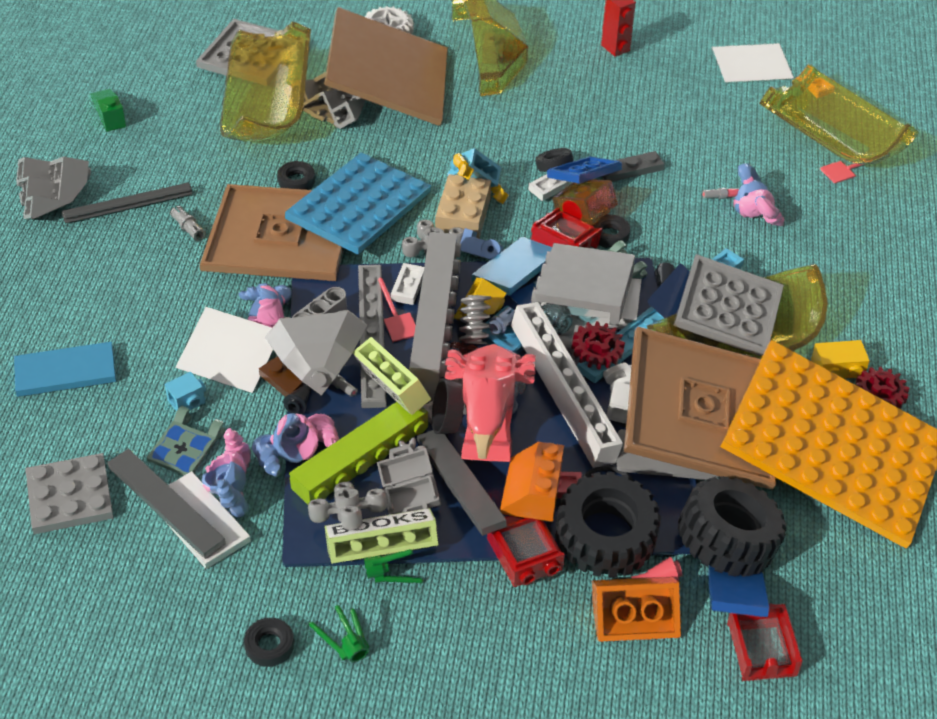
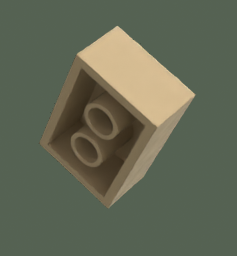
M449 174L435 216V228L442 229L444 233H449V230L454 227L466 228L477 232L476 238L479 239L490 203L491 180L470 177L468 180L460 175Z

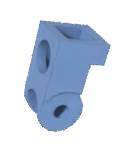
M464 229L460 242L462 252L491 260L504 250L501 243L492 239L486 241L476 238L477 232Z

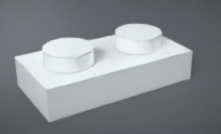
M546 174L529 183V191L544 201L575 183L547 178Z
M403 263L391 292L392 301L414 304L422 284L424 267Z

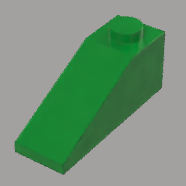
M111 89L90 93L106 132L126 127L123 107L118 96Z

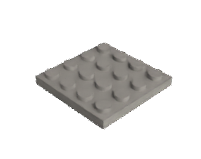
M233 19L196 60L198 68L268 87L301 47L303 37Z
M696 254L674 326L762 357L771 339L784 285Z

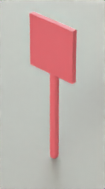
M885 154L846 166L842 161L820 167V170L836 184L856 176L850 169L883 159Z
M379 278L378 281L394 316L383 319L392 342L414 337L416 325L410 312L398 315L383 279Z

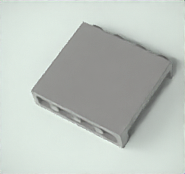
M554 243L551 252L547 251L545 264L542 265L541 277L538 276L536 289H533L531 303L538 302L541 306L542 302L610 312L609 325L619 326L633 277L635 255Z

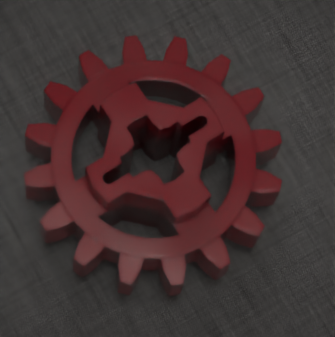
M596 321L595 326H592L587 322L585 328L579 326L578 332H574L571 349H575L574 357L580 356V363L588 362V368L594 364L598 370L601 369V365H605L609 369L611 363L617 365L619 358L621 359L625 346V342L622 341L623 335H616L617 328L610 330L608 323L600 326L599 321Z
M872 367L869 368L868 372L863 370L855 383L856 386L899 409H902L903 404H906L910 389L906 386V380L899 379L900 373L893 375L891 374L892 369H888L886 372L883 371L882 367H879L878 371H875Z

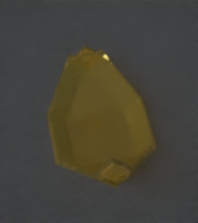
M451 0L452 21L471 20L479 69L480 96L500 94L524 67L528 58V45L515 14L497 0Z

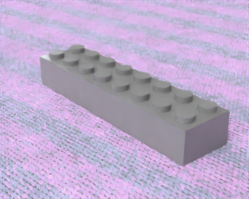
M429 232L409 371L419 379L430 396L431 400L429 402L433 401L439 381L448 372L445 359L448 358L447 354L450 350V343H447V341L452 340L453 326H449V323H454L455 309H451V306L456 307L457 293L453 292V290H458L459 276L455 275L460 274L461 261L457 260V257L460 258L461 244H457V234Z

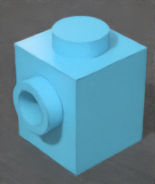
M191 371L165 383L167 400L176 412L180 406H185L192 410L205 403L204 392H206V387L200 378L196 379Z

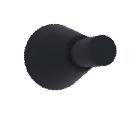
M304 383L302 387L287 395L283 400L285 409L290 413L304 414L312 388Z

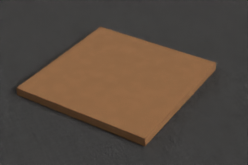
M337 7L324 85L440 126L443 118L447 47Z
M227 184L200 262V271L336 281L344 248L285 219V211L312 190Z
M637 326L634 332L624 452L720 477L726 476L732 480L738 478L744 483H751L755 486L772 490L776 485V477L720 447L761 359Z

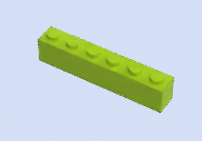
M398 402L394 403L289 472L291 489L308 505L312 500L326 499L329 494L334 492V488L338 483L349 482L357 475L365 473L376 462L384 460L388 456L390 449L400 447L399 441L407 443L411 438L422 434L428 428V411L422 407L411 415Z

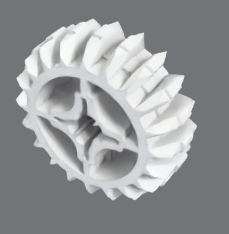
M387 6L386 8L379 7L377 10L372 9V12H367V16H364L413 35V19L407 11H402L401 8L396 9L394 6L392 8Z

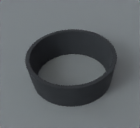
M441 379L436 387L433 399L432 427L435 434L456 433L460 427L464 410L463 386L458 382Z

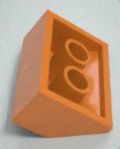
M537 442L511 457L500 508L502 514L553 521L562 470L564 445Z
M674 577L592 580L593 613L598 642L681 638L679 582Z

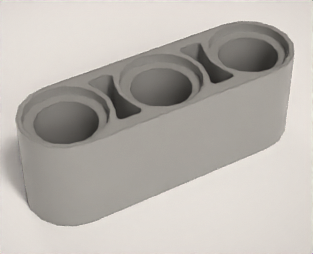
M340 287L329 288L294 314L292 318L347 310L345 290Z

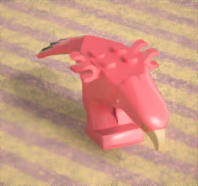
M495 344L478 348L465 355H462L457 350H449L447 357L450 358H447L445 362L449 371L445 373V378L449 380L463 378V401L467 412V429L461 459L510 462L512 454L510 425L515 396L516 381L525 384L534 383V376L532 375L535 374V363L532 362H535L536 356L526 354L522 357L511 350Z

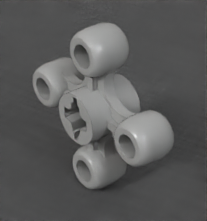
M430 220L419 221L417 224V235L422 240H418L415 237L405 238L402 242L403 254L406 257H416L420 250H424L426 254L429 232L444 233V231L440 228H435ZM460 227L451 228L449 233L457 234V244H460L464 229Z
M341 482L334 488L335 502L328 503L325 499L312 500L308 505V513L311 521L315 523L325 522L329 519L330 514L337 513L338 520L344 529L355 530L362 526L361 509L368 508L371 512L386 510L388 506L387 494L383 489H372L367 492L366 497L359 498L358 491L352 483Z

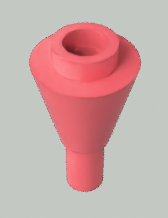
M669 557L649 569L646 573L633 576L631 579L674 577L679 582L678 577L682 576V570L678 560L673 561Z

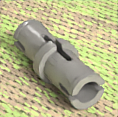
M176 206L180 212L175 208L171 210V217L195 241H200L196 235L201 239L205 237L206 231L197 224L194 216L188 215L181 206Z

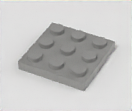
M103 453L25 468L33 534L113 519Z

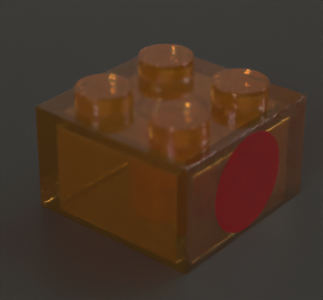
M589 180L580 184L573 182L552 198L555 209L559 207V211H563L590 225L596 224L602 216L610 213V210L618 205L614 187L610 180Z

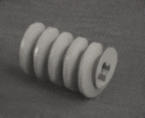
M468 295V297L461 299V303L466 304L467 307L461 308L460 312L467 316L460 318V322L465 323L466 326L460 327L459 331L466 335L459 337V341L467 344H488L482 341V339L489 337V334L483 332V329L489 328L490 325L484 323L483 320L490 318V315L484 313V310L490 309L491 306L484 303V301L491 299V296Z

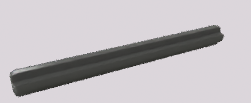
M187 182L63 210L62 215L65 223L75 222L189 196L192 194V188L190 183Z

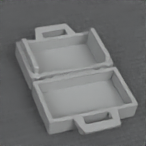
M410 444L390 449L389 459L377 462L382 486L387 494L389 515L441 505L426 448L413 451Z

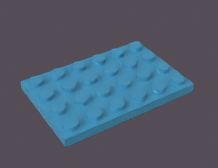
M359 153L285 211V219L358 255L431 192V185L386 163L380 162L369 155Z

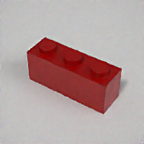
M605 0L601 46L614 57L630 51L636 6L634 0Z

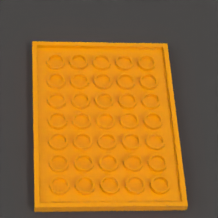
M773 340L767 345L720 446L904 548H907L912 542L937 468L936 428Z

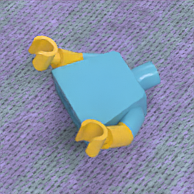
M475 148L462 154H455L451 160V170L448 171V175H460L468 180L470 177L491 180V191L494 193L493 198L499 203L504 204L509 194L498 183L501 166Z

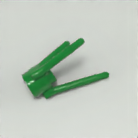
M412 549L364 558L367 578H374L375 583H423L422 578L384 576V573L389 572L387 562L411 555L413 553Z
M340 605L335 606L347 632V635L341 641L342 648L314 622H309V626L339 654L342 661L348 658L350 662L354 663L368 655L370 646L364 637L354 608L350 610L357 634L353 632Z

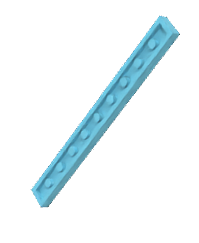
M727 248L712 259L737 269L741 268L744 262L742 257ZM652 306L638 316L637 320H633L617 333L623 335L622 341L625 342L623 356L621 359L619 358L618 364L633 353L634 332L637 326L660 332L670 324ZM586 361L577 364L580 373L594 384L603 377V372L607 370L605 365H601L600 370L594 364L588 368V362Z

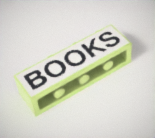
M372 337L353 351V355L363 370L411 415L431 400L419 379Z
M430 508L362 519V526L355 530H346L342 527L341 523L325 526L331 564L438 545L436 520Z

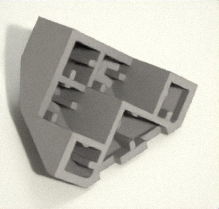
M326 72L314 79L299 81L286 89L294 109L307 112L312 117L330 122L340 129L358 120L365 103L363 98L324 85Z
M28 157L18 159L16 182L17 186L22 187L19 197L21 205L25 206L23 212L24 219L37 218L71 203L90 178L91 168L89 167V161L69 157H61L53 161Z
M349 310L327 314H310L294 318L285 317L280 318L265 336V339L280 360L302 382L322 395L353 353L367 324Z

